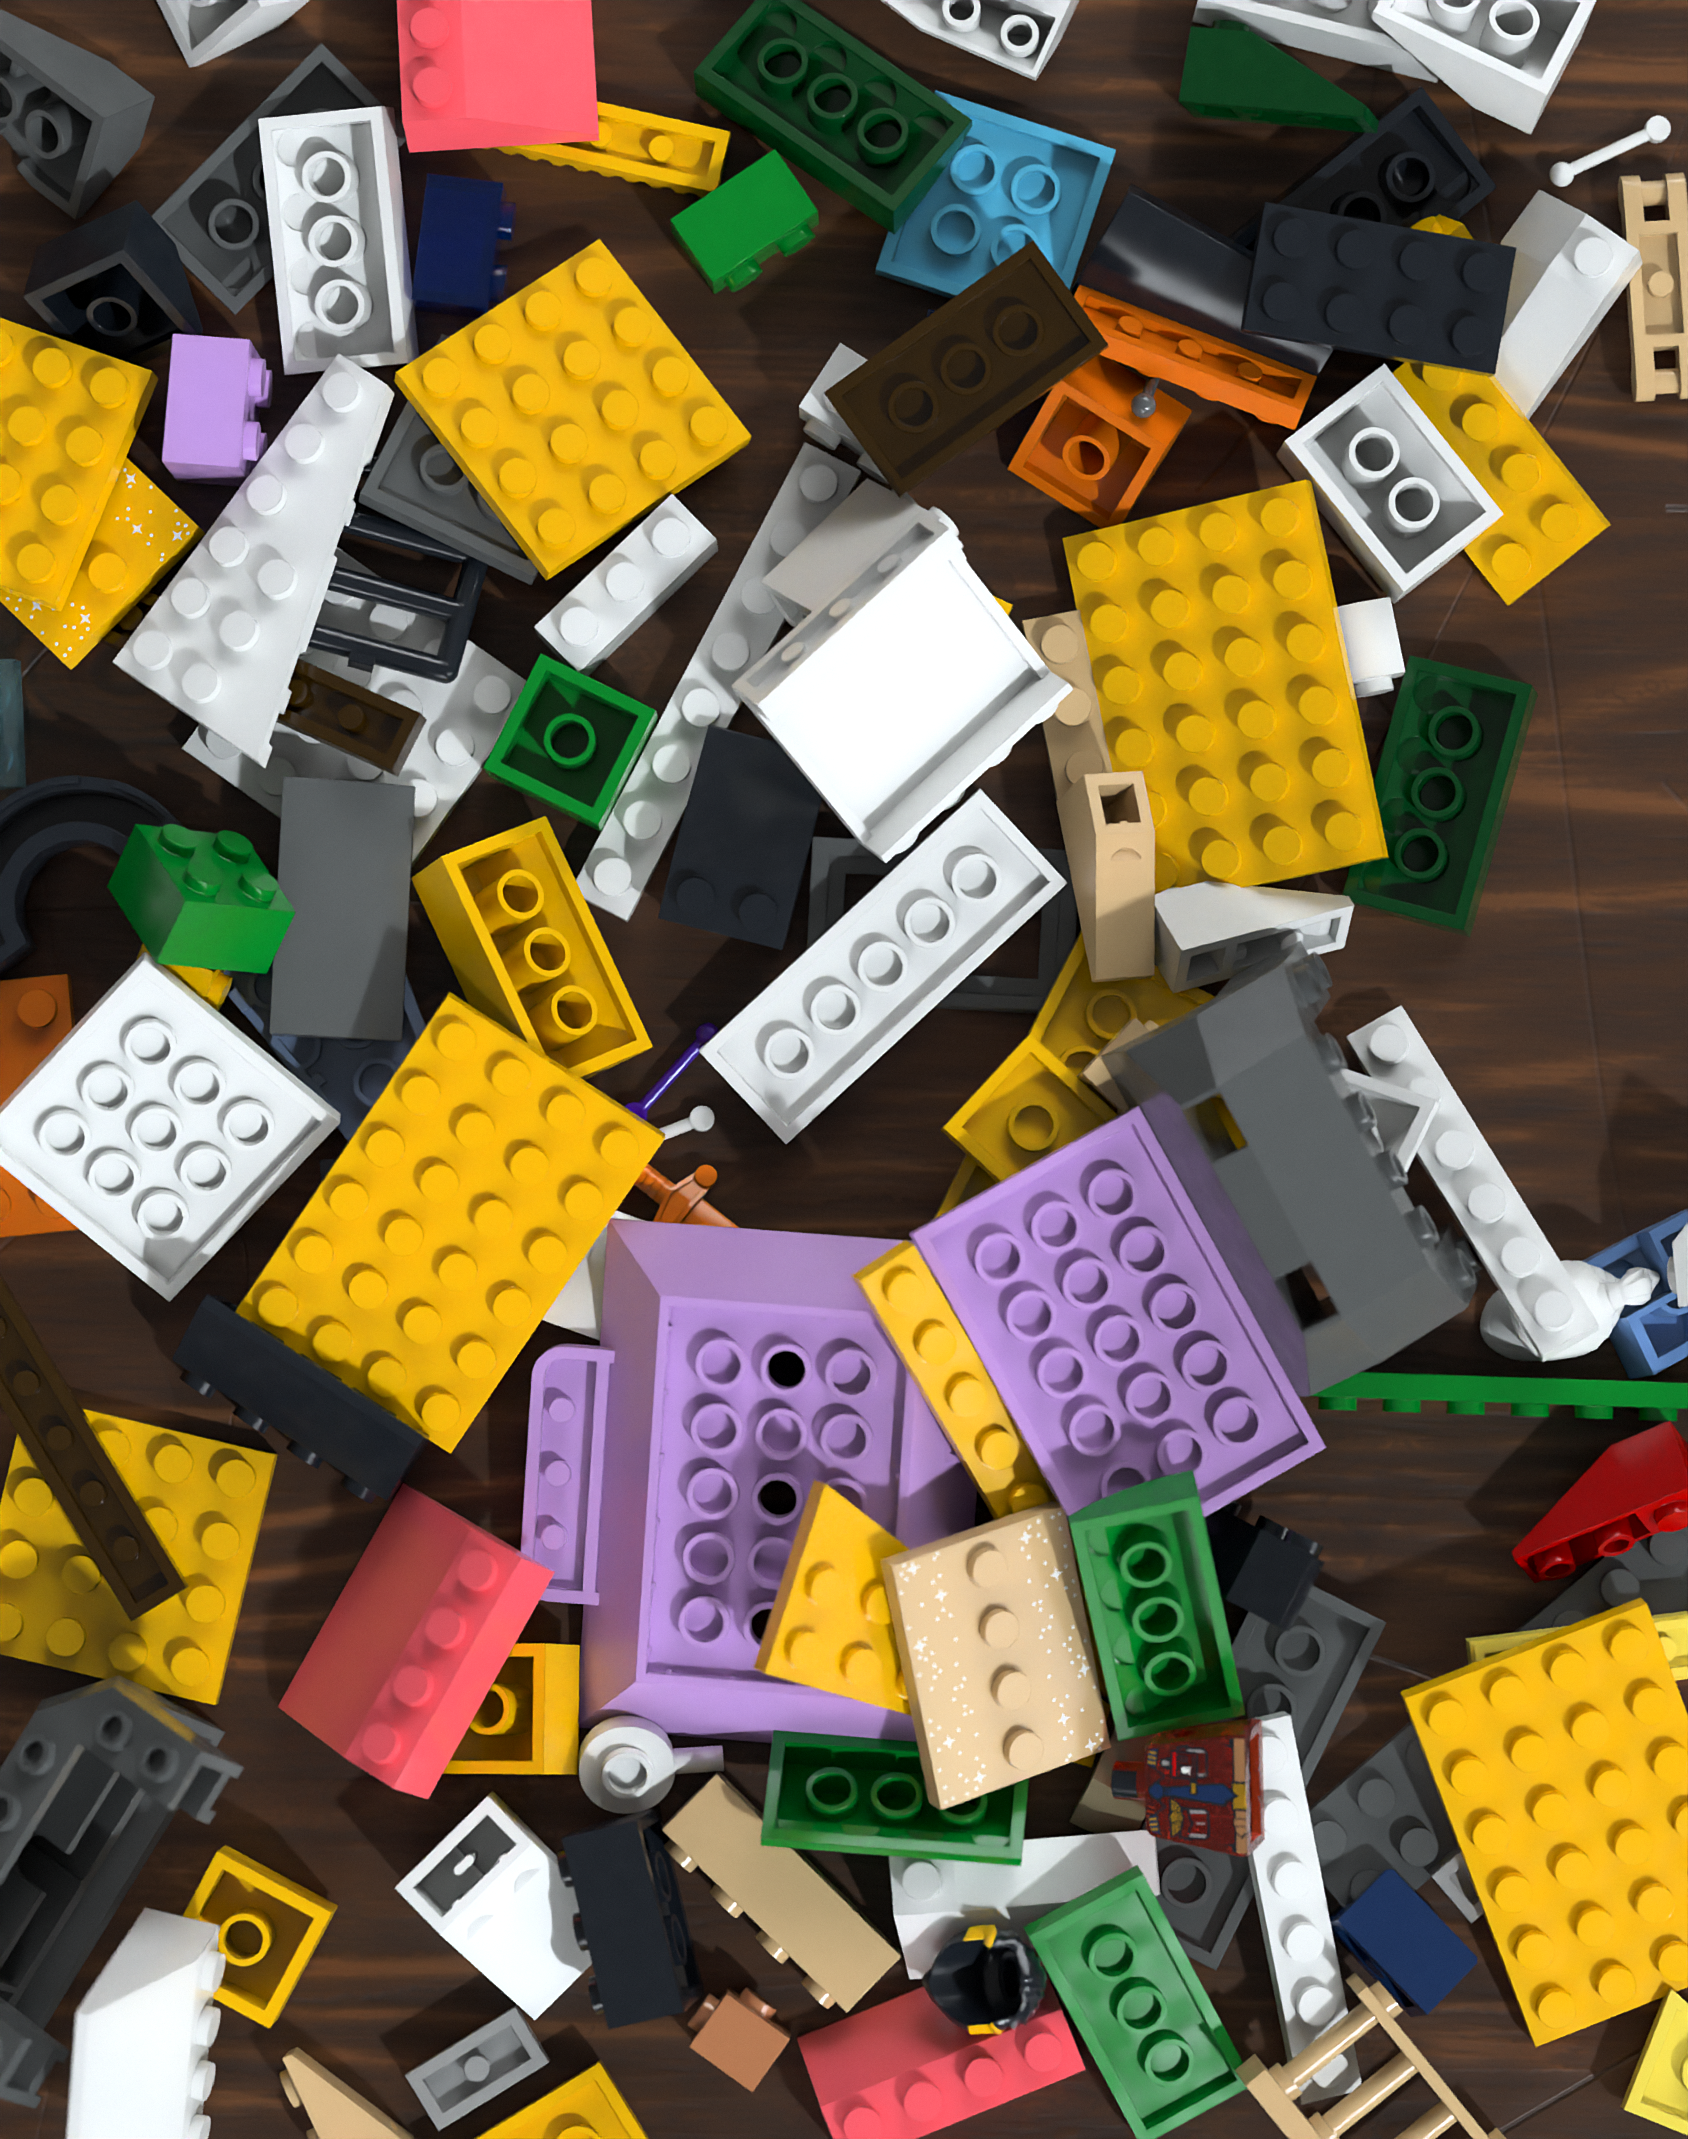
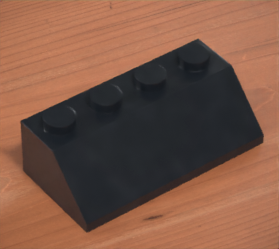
M207 1294L199 1305L172 1358L174 1362L185 1368L179 1378L208 1398H212L216 1390L237 1402L238 1405L232 1413L256 1430L265 1434L269 1426L272 1425L290 1437L291 1441L286 1449L309 1465L318 1469L324 1460L345 1473L340 1484L364 1501L372 1504L377 1495L386 1501L392 1500L429 1444L430 1440L428 1438L430 1436L420 1429L414 1430L396 1418L397 1414L379 1405L357 1388L353 1387L352 1389L341 1382L342 1379L318 1365L306 1355L297 1353L285 1345L284 1341L253 1321L250 1322L235 1311L238 1306L226 1298Z

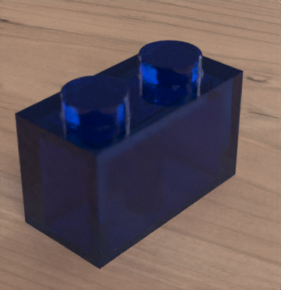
M427 173L411 297L416 311L479 318L493 309L494 302L502 303L505 301L509 268L508 265L499 264L501 240H513L516 203L506 202L507 194L504 183Z

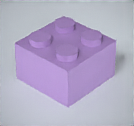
M173 334L162 462L177 482L241 487L266 453L267 434L261 433L260 422H258L259 409L270 408L273 376L272 370H266V360L260 358L250 339Z

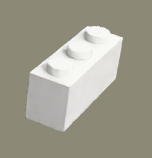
M671 494L534 626L538 637L566 666L589 676L718 551L717 539Z

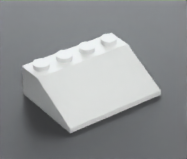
M144 1908L76 2011L66 2139H208L211 2118L210 2116L203 2115V2105L211 2092L216 2070L215 2063L207 2061L208 2049L215 2040L220 2023V2009L212 2007L213 1993L217 1991L221 1983L225 1968V1954L217 1952L220 1925Z

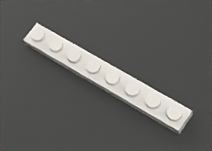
M806 442L804 443L576 879L585 901L626 922L629 921L685 814L709 724L729 729L743 703L742 698L733 689L732 685L770 651L786 620L761 584V581L853 492L861 476V470Z

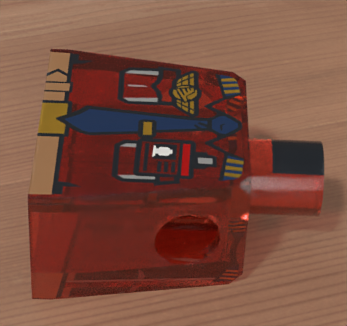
M1245 1719L1196 1725L1158 1733L1145 1744L1144 1762L1117 1760L1114 1763L1111 1776V1790L1114 1799L1145 1801L1146 1830L1153 1837L1234 1856L1248 1857L1265 1840L1262 1719Z

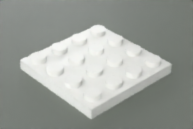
M336 547L334 555L337 558L335 566L379 577ZM330 590L326 591L316 623L434 655L438 653L445 623L441 620ZM467 640L458 676L453 682L448 684L374 665L372 673L347 667L349 659L347 657L307 647L306 652L299 654V659L420 712L426 718V722L398 777L277 722L269 741L273 748L266 768L201 724L198 725L182 749L280 819L283 776L415 786L413 867L483 770L527 681L470 640Z
M144 952L0 1106V1165L170 1302L340 1124V1113L161 964H156L148 953Z

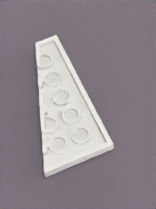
M339 353L112 661L122 671L264 768H266L273 748L269 741L279 713H285L292 693L288 686L299 654L306 652L337 562L334 553L344 525H350L356 507L353 498L364 467L371 464L394 397V392L387 384Z

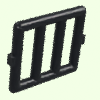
M374 453L371 464L364 467L361 476L369 477L380 454ZM355 509L350 525H344L342 532L462 564L453 597L335 566L327 590L446 622L437 655L319 623H315L308 647L349 658L347 667L370 673L373 672L374 665L439 683L448 684L453 682L459 673L488 564L397 520Z

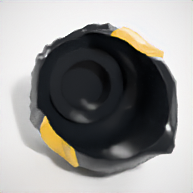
M977 1925L969 1927L968 1930L953 1936L945 1943L932 1967L922 1976V1984L930 1999L954 2024L968 2030L970 2034L995 2033L1001 2035L1002 2030H1005L1008 2026L1015 2029L1019 2024L1026 2025L1028 2019L1036 2014L1040 2001L1045 1998L1044 1990L1047 1988V1975L1045 1969L1040 1964V1958L1035 1956L1034 1949L1027 1946L1026 1942H1023L1014 1930H1000L995 1925Z

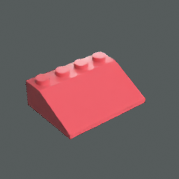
M397 0L402 122L409 153L599 140L591 0Z
M403 1483L280 1701L278 1708L342 1757L391 1788L428 1800L555 1572L422 1492Z

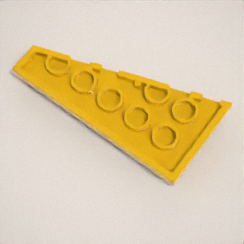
M813 1480L753 1668L768 1675L911 1715L880 1561L910 1549L827 1484ZM1102 1699L1105 1719L1107 1721L1111 1706ZM1096 1753L1073 1762L1092 1767Z

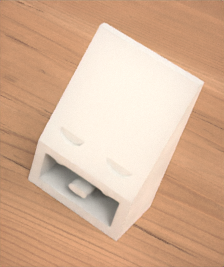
M493 1790L395 1887L445 1940L534 2020L592 1964L589 1950L582 1952L576 1941L573 1928V1914L579 1912L574 1887L566 1888L563 1884L558 1868L557 1856Z

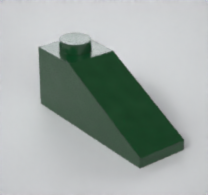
M1215 20L1212 22L1211 28L1191 26L1178 101L1195 118L1377 134L1379 121L1365 104L1250 31L1248 25L1231 20Z

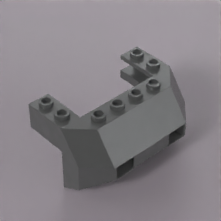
M1301 941L1233 975L1218 995L1209 1002L1101 1057L1129 1109L1139 1106L1295 1392L1298 1396H1311L1382 1362L1468 1308L1481 1279L1478 1271L1483 1269V1264L1466 1236L1459 1237L1452 1222L1441 1226L1437 1232L1431 1217L1424 1207L1419 1206L1414 1209L1402 1187L1408 1184V1178L1400 1159L1391 1148L1383 1151L1371 1129L1377 1126V1120L1370 1103L1361 1091L1352 1093L1341 1073V1070L1346 1068V1062L1340 1047L1330 1033L1321 1035L1314 1022L1331 998L1327 988L1332 986V979L1321 957L1316 952L1308 955ZM1219 1092L1248 1143L1247 1146L1239 1150L1236 1148L1210 1099L1211 1096ZM1312 1262L1329 1294L1328 1297L1320 1301L1301 1266Z
M115 1676L42 1700L0 1768V2099L36 2108L42 2099V2096L37 2091L56 2061L64 2063L70 2053L67 2048L43 2030L178 1809L181 1808L195 1819L210 1824L216 1814L211 1807L230 1776L238 1778L244 1769L243 1766L216 1748L226 1732L163 1693L150 1690L121 1676Z

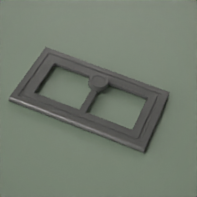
M813 836L807 948L844 915L846 873L887 875L921 842H914L907 850L895 854L885 863L862 846L855 838ZM1036 848L1068 882L1041 909L1038 979L968 975L934 1008L1039 1013L1075 943L1077 904L1065 849Z

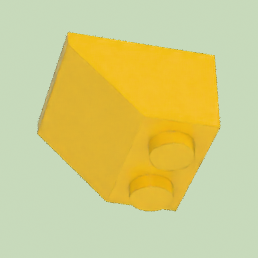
M515 1643L443 1774L578 1775L580 1645Z

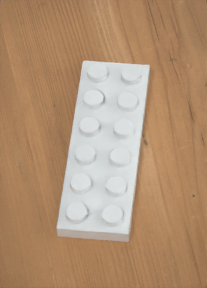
M979 788L699 1049V1052L782 1141L787 1144L1068 882Z

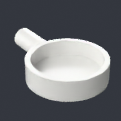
M632 1715L616 1716L597 1724L584 1738L578 1755L579 1779L586 1795L599 1807L621 1814L637 1813L655 1806L667 1795L673 1784L675 1774L724 1771L722 1745L673 1748L667 1734L654 1722Z

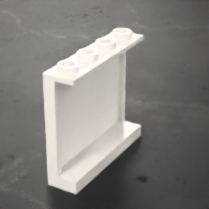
M923 511L917 514L732 685L733 689L855 839L885 863L895 854L907 850L916 841L919 832L938 814L957 804L965 794V790L989 767L1002 762L1011 752L1012 746L1035 724H1039L1052 716L1058 708L1059 702L1073 690L1068 682L1048 669L959 553L963 545L952 530Z

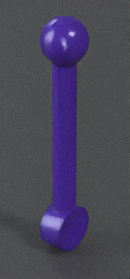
M713 1023L701 1024L696 1030V1039L651 1089L638 1103L631 1102L625 1107L647 1121L648 1109L700 1054L699 1049L719 1031V1028Z

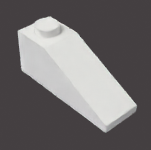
M1211 881L1181 888H1169L1155 894L1154 962L1172 993L1232 978L1238 972L1299 941L1302 942L1308 955L1312 952H1316L1319 955L1345 947L1354 904L1349 896L1258 886L1241 888L1235 884Z

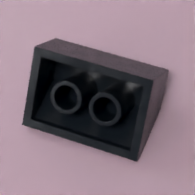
M660 1806L574 1830L562 1837L564 1849H560L557 1852L561 1879L566 1888L574 1887L579 1912L573 1914V1928L576 1941L582 1952L589 1950L595 1976H591L588 1979L591 2003L597 2015L605 2014L608 2030L682 2013L705 1994L673 1859L663 1847L668 1838L662 1831L664 1822Z

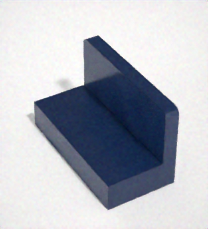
M1393 1869L1384 1870L1352 1903L1346 1904L1344 1907L1339 1906L1329 1916L1333 1937L1376 1981H1380L1393 1999L1410 2017L1428 2015L1478 1961L1477 1956Z

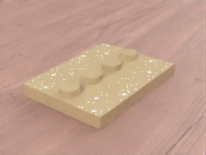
M1050 1501L880 1560L928 1799L931 1805L943 1810L1111 1748L1067 1517L1059 1503Z

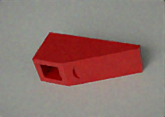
M1668 1421L1610 1445L1512 1550L1514 1560L1534 1583L1542 1580H1558L1570 1575L1576 1569V1566L1601 1556L1623 1554L1635 1545V1542L1659 1532H1674L1687 1527L1688 1443L1674 1425Z

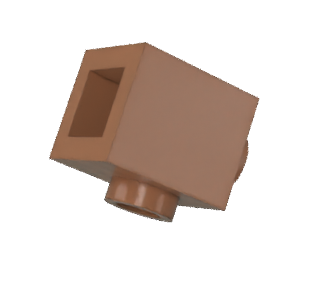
M728 1987L719 2000L709 1993L687 2024L696 2031L691 2038L689 2047L751 2092L755 2090L787 2045L791 2032L772 2019L777 2009L762 1996L745 1987L740 1995Z

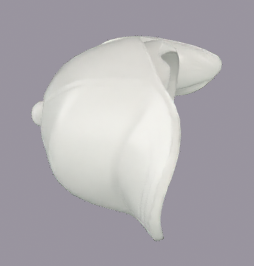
M1561 1261L1597 1319L1599 1331L1546 1361L1578 1357L1597 1349L1609 1337L1620 1318L1624 1305H1643L1651 1299V1293L1659 1283L1660 1274L1650 1269L1634 1267L1628 1269L1626 1274L1619 1279L1603 1271L1601 1268L1583 1261ZM1496 1291L1487 1301L1482 1312L1480 1331L1483 1340L1490 1348L1504 1357L1521 1361H1542L1500 1291Z

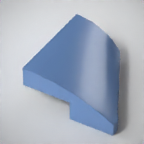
M1688 1209L1661 1220L1582 1260L1587 1264L1601 1268L1603 1271L1619 1279L1626 1274L1628 1269L1634 1267L1650 1269L1660 1274L1659 1283L1652 1291L1651 1299L1643 1305H1624L1620 1318L1609 1335L1629 1379L1655 1375L1688 1356V1306L1678 1307L1677 1294L1671 1291L1667 1278L1668 1260L1673 1256L1672 1242L1688 1223Z

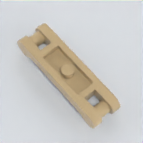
M1684 173L1663 174L1662 180L1641 181L1639 175L1620 176L1618 179V204L1621 213L1623 239L1640 251L1643 263L1626 286L1634 402L1654 401L1656 394L1677 393L1678 399H1688V201ZM1663 205L1666 220L1644 221L1643 206ZM1675 350V368L1655 369L1654 351Z

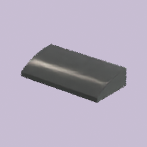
M322 43L284 79L151 215L176 244L183 267L234 315L274 276L258 119L383 106ZM395 118L399 148L406 141L403 125Z
M283 776L277 882L296 913L273 959L269 1033L273 1036L402 1042L415 786Z

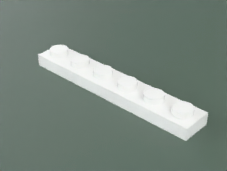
M1402 1005L1346 1036L1349 1048L1368 1077L1437 1100L1439 1107L1415 1155L1541 1360L1544 1362L1599 1331L1597 1319Z
M1281 1711L1222 1725L1225 1739L1249 1740L1248 1721H1262L1265 1838L1251 1835V1817H1246L1247 1856L1287 2062H1289L1347 2015L1348 2011L1291 1716ZM1245 1742L1246 1814L1251 1815L1249 1743ZM1226 1747L1232 1774V1748ZM1354 2043L1301 2085L1299 2089L1302 2094L1295 2100L1303 2105L1351 2093L1361 2085Z

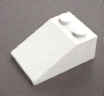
M1379 0L1371 19L1473 108L1531 135L1582 37L1596 0Z

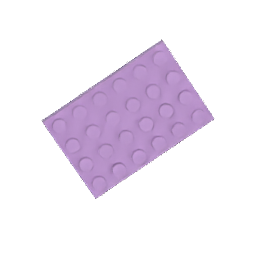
M1139 1106L1128 1109L909 1233L935 1282L983 1362L1020 1436L1056 1501L1062 1506L1068 1522V1516L1102 1498L1147 1481L1189 1470H1194L1203 1516L1206 1517L1326 1448Z

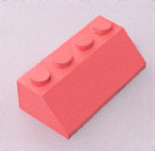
M1034 1948L1035 1956H1036V1957H1039V1955L1037 1954V1952H1036V1950H1035V1948ZM1040 1959V1964H1041V1966L1045 1969V1967H1044V1965H1043V1963H1042V1961H1041V1959ZM1047 1971V1988L1044 1990L1045 1998L1040 2001L1036 2014L1028 2019L1026 2025L1019 2024L1015 2029L1008 2026L1005 2030H1002L1001 2035L995 2033L970 2034L968 2030L962 2029L951 2022L930 1999L924 1986H921L798 2036L797 2041L832 2138L917 2139L1086 2070Z

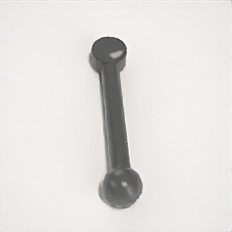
M1147 376L1142 392L1131 401L1132 412L1135 416L1148 418L1155 412L1156 402L1153 397L1160 378Z

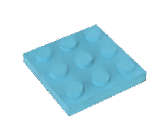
M935 90V95L972 120V127L949 164L909 218L895 234L888 231L875 274L953 299L1034 240L1070 290L1116 149Z

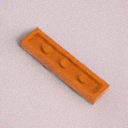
M1079 284L1074 297L1109 345L1107 349L1098 355L1133 367L1145 376L1161 378L1192 390L1204 399L1220 401L1254 414L1255 417L1263 422L1279 424L1296 430L1317 376Z

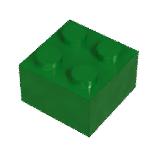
M540 654L483 769L489 777L601 832L658 721L657 712L647 705Z
M135 824L107 886L156 964L267 974L296 913L280 889L277 880L271 876L253 849L252 843L245 836L229 830L211 833L188 830L175 824H167L163 827Z

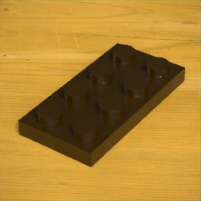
M1032 240L826 390L824 394L899 498H902L1103 352L1109 345L1034 240Z

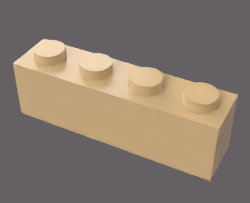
M716 1771L664 1824L662 1831L670 1839L663 1847L689 1873L699 1866L716 1883L709 1891L710 1894L733 1917L737 1918L744 1911L762 1928L755 1936L758 1942L781 1964L791 1957L808 1974L801 1983L817 2001L827 2009L836 2002L848 2012L901 1958V1950L799 1849L761 1846L763 1814L720 1771Z

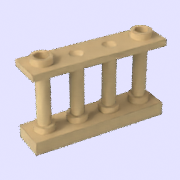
M1355 1972L1345 1981L1362 2002L1283 2067L1277 2062L1268 2070L1256 2054H1254L1235 2069L1245 2086L1288 2139H1340L1339 2136L1418 2071L1440 2097L1441 2101L1394 2139H1436L1457 2121L1461 2123L1473 2139H1506L1497 2127L1488 2135L1485 2134L1394 2021V2018L1403 2010L1378 1980L1368 1988ZM1377 2023H1380L1402 2051L1323 2116L1317 2111L1307 2119L1294 2103V2100L1302 2094L1299 2087Z

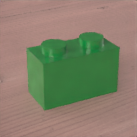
M774 149L670 219L673 235L712 292L716 294L726 286H728L731 292H735L751 283L763 271L759 264L778 251L784 257H787L808 244L815 237L811 229L819 224L817 208L777 150Z

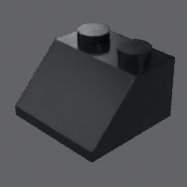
M137 200L48 241L36 249L23 297L61 339L139 366L170 352L173 334L202 335L203 327L176 244Z

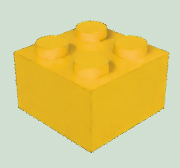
M223 1846L216 1852L183 1914V1917L220 1925L217 1952L225 1954V1968L221 1983L217 1991L213 1993V1998L270 2029L278 2020L338 1905L231 1847Z

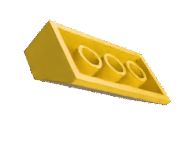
M546 816L441 856L411 878L470 1006L584 1081L653 1047Z

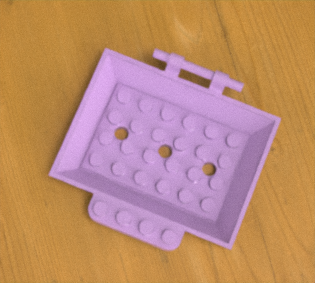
M625 1219L609 1220L607 1225L600 1346L581 1344L555 1345L538 1358L532 1370L521 1552L555 1572L540 1600L583 1604L579 1668V1728L592 1729L606 1719L622 1715H632L654 1722L667 1735L772 1743L773 1731L779 1730L917 1742L911 1715L768 1675L753 1668L762 1640L755 1635L752 1629V1618L760 1610L773 1608L813 1480L827 1484L910 1550L975 1528L977 1488L852 1277L853 1274L904 1240ZM780 1351L796 1353L805 1365L803 1380L793 1386L778 1384L769 1373L770 1358ZM772 1480H782L790 1484L797 1497L795 1508L783 1515L773 1514L766 1510L760 1499V1491L764 1484Z

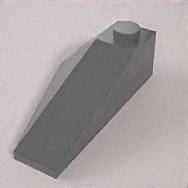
M0 9V135L2 134L22 161L16 168L26 181L76 220L86 214L140 148L155 96L111 62Z

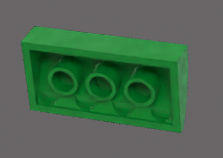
M1194 1470L1164 1476L1124 1489L1068 1516L1118 1741L1246 1715Z
M774 1730L762 1822L761 1846L1021 1866L1029 1778L940 1810L929 1803L917 1742Z

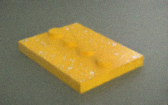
M126 457L62 611L0 590V602L72 670L205 533Z

